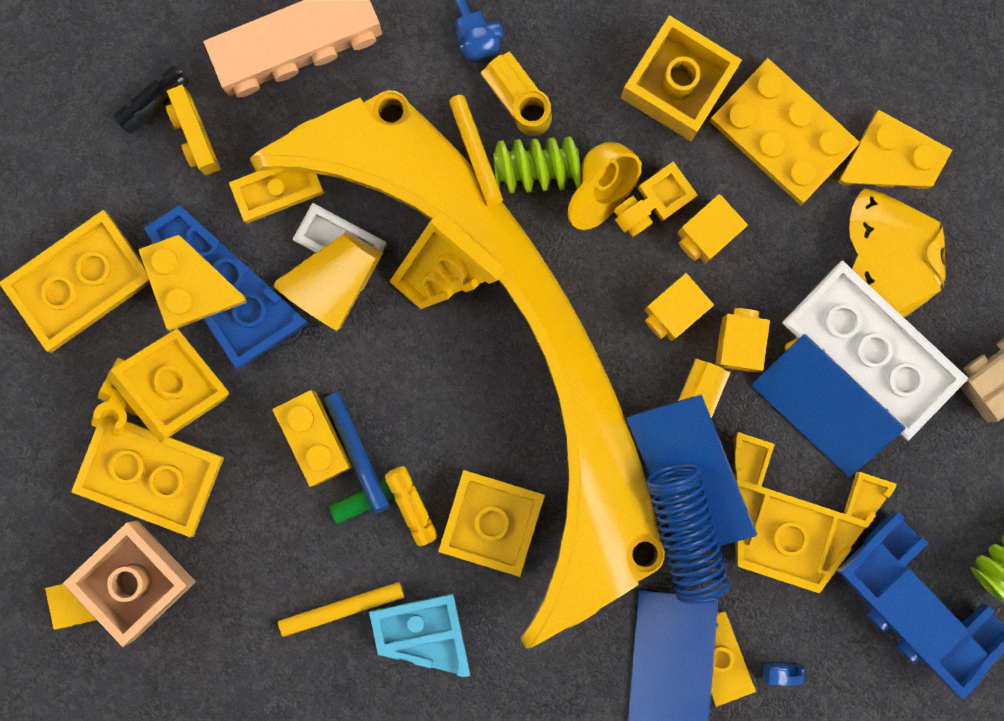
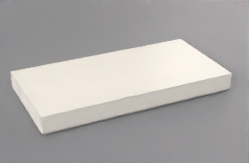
M843 260L829 272L782 322L798 339L805 333L885 409L887 408L906 427L900 435L908 441L969 379Z

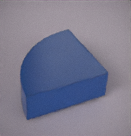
M765 662L762 665V680L768 685H801L805 683V667L797 664Z

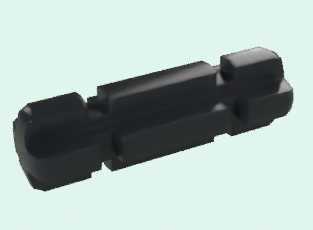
M171 66L161 75L163 77L161 81L158 82L157 79L131 100L133 103L131 106L127 107L125 105L115 113V120L126 132L132 133L142 124L141 119L144 117L149 119L170 101L167 90L183 85L185 88L188 86V79L178 67Z

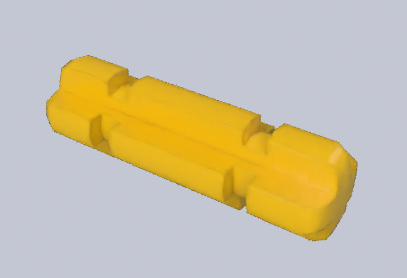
M400 466L390 470L385 475L386 482L391 493L394 494L395 501L408 528L411 530L415 543L418 546H425L435 541L437 538L436 530L427 515L428 513L415 486L412 485V479L404 466Z

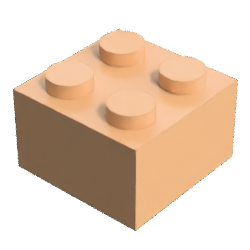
M132 521L122 526L63 584L114 639L124 647L135 641L196 581L139 521Z

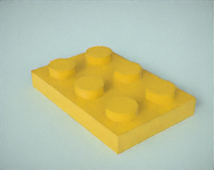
M769 58L761 64L709 121L800 206L860 143Z
M105 210L96 214L0 282V286L44 349L50 353L150 284L143 262Z
M103 417L96 427L71 492L185 536L194 537L224 457L172 437L159 443L148 428L130 421H126L123 432L116 437L112 435L116 421L112 417Z

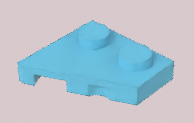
M454 593L369 612L378 655L396 660H406L413 662L415 665L430 669L432 667L448 671L461 677L470 676Z

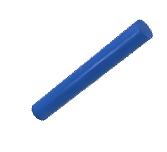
M339 392L326 396L324 398L325 404L373 512L379 513L390 507Z

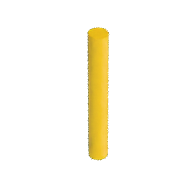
M456 95L450 99L449 103L487 206H497L503 201L501 192L465 96Z
M399 581L279 620V629L282 637L405 598Z

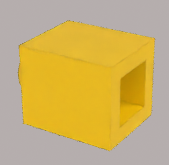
M719 194L678 231L677 234L682 238L679 245L692 260L696 261L700 258L706 264L743 231L748 224Z
M685 273L644 309L649 316L645 319V322L660 339L667 336L670 341H673L712 308L714 304L689 275Z
M734 308L733 314L723 316L715 365L721 368L753 373L763 371L770 320L760 319L759 311L744 308Z

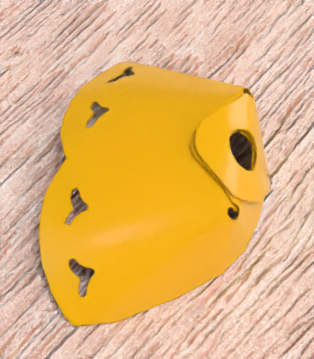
M867 188L863 189L854 202L850 216V239L858 254L852 270L865 282H867L865 272L868 271L871 278L875 280L869 286L902 317H906L943 288L946 278L943 226L941 222L882 192ZM870 197H873L878 205L866 209V206L870 204ZM864 222L874 228L868 238L864 237L866 228L863 226Z

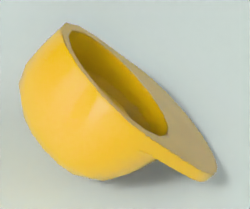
M604 142L592 148L586 154L580 168L581 186L574 193L568 207V219L575 228L588 230L600 225L614 212L613 210L631 193L639 180L642 166L639 157L632 150L620 143Z

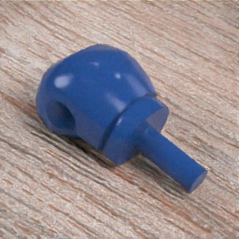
M454 0L461 15L454 24L457 29L456 34L463 56L471 61H481L497 54L500 47L499 39L504 36L500 22H486L482 12H470L465 0Z

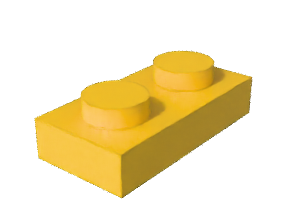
M183 85L167 90L172 104L167 105L166 110L174 128L177 130L182 127L187 142L181 146L190 167L197 166L205 176L220 171V165L191 94Z
M263 170L229 182L243 221L246 224L325 194L317 173L301 170Z

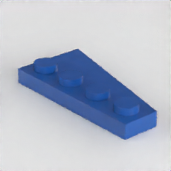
M180 205L144 228L154 244L180 235L245 296L247 303L204 318V321L236 369H241L309 324Z

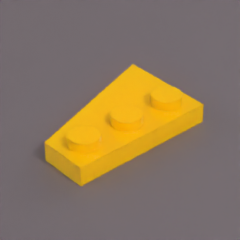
M439 212L429 222L389 282L416 306L423 309L449 299L456 292L463 290L466 293L474 290L480 283L487 282L490 284L498 281L507 269L471 239L460 225Z

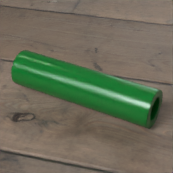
M386 479L380 481L379 483L387 501L394 499V494L391 493ZM364 489L329 505L331 514L337 524L372 509Z

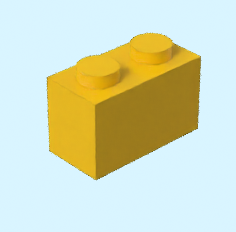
M310 390L272 409L309 487L317 486L353 468L317 392Z

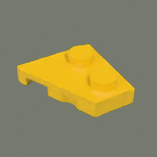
M878 110L871 119L859 141V145L853 152L837 183L844 186L864 184L876 185V187L892 188L894 186H906L914 189H929L933 187L952 149Z
M180 235L138 249L164 323L169 331L247 303L245 296Z

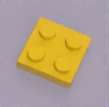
M178 328L115 366L107 375V378L159 443L223 402L230 394Z
M463 470L438 552L520 577L545 495Z

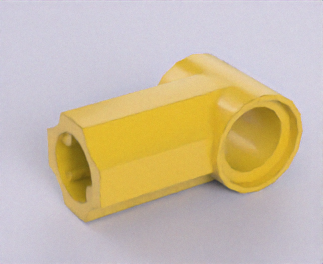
M510 51L492 60L481 72V76L514 118L518 129L528 136H539L545 133L552 122L551 104L548 97L538 90ZM530 105L539 106L544 110L543 116L536 121L525 120L521 114Z
M695 359L678 401L702 394L712 418L730 372L712 363Z

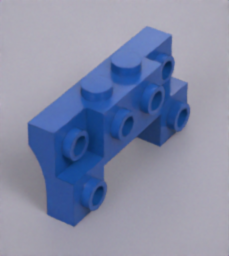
M893 511L863 540L865 543L836 572L857 592L870 609L866 614L869 620L884 634L890 630L901 641L896 646L897 649L912 664L916 665L919 661L925 664L956 697L964 700L979 685L991 666L1004 654V625L993 615L995 611L990 606L981 604L961 623L909 568L905 567L929 543L924 537L918 536L903 521L905 517L900 512Z

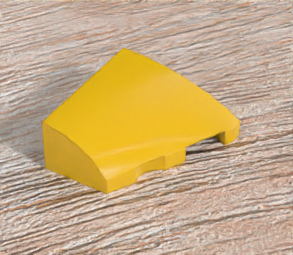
M345 232L297 267L277 279L273 287L308 314L338 331L347 318L359 293L365 288L383 252Z

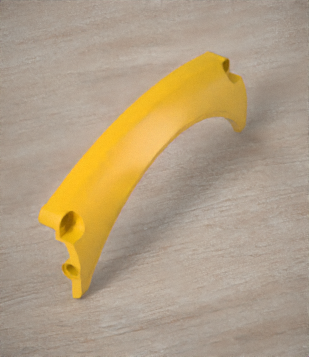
M388 90L364 103L361 98H358L315 119L309 120L294 128L289 134L256 152L250 158L255 171L301 170L341 178L379 191L417 210L430 220L441 212L448 219L460 225L471 239L507 269L498 281L506 289L528 322L546 359L559 398L566 434L569 475L566 521L558 560L545 598L520 638L525 648H532L562 630L571 628L598 612L599 609L639 585L638 581L656 572L664 562L665 551L661 543L638 453L603 365L572 305L536 247L503 202L497 206H487L473 166L407 101L403 94ZM390 105H397L403 110L401 118L393 123L384 121L381 118L383 109ZM641 542H650L655 550L653 560L646 565L636 564L632 556L634 547Z

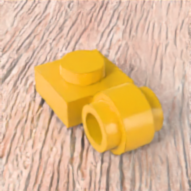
M673 161L639 185L637 189L645 198L644 201L640 200L638 202L633 195L613 210L618 216L615 221L624 233L628 231L632 237H635L653 223L649 217L652 214L651 211H654L662 222L698 195Z

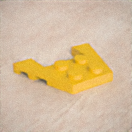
M736 432L734 436V477L757 532L755 537L735 542L736 566L820 594L852 550L851 547L862 531L868 528L886 498L892 495L896 484L862 472H856L844 512L840 513L762 487L775 444Z

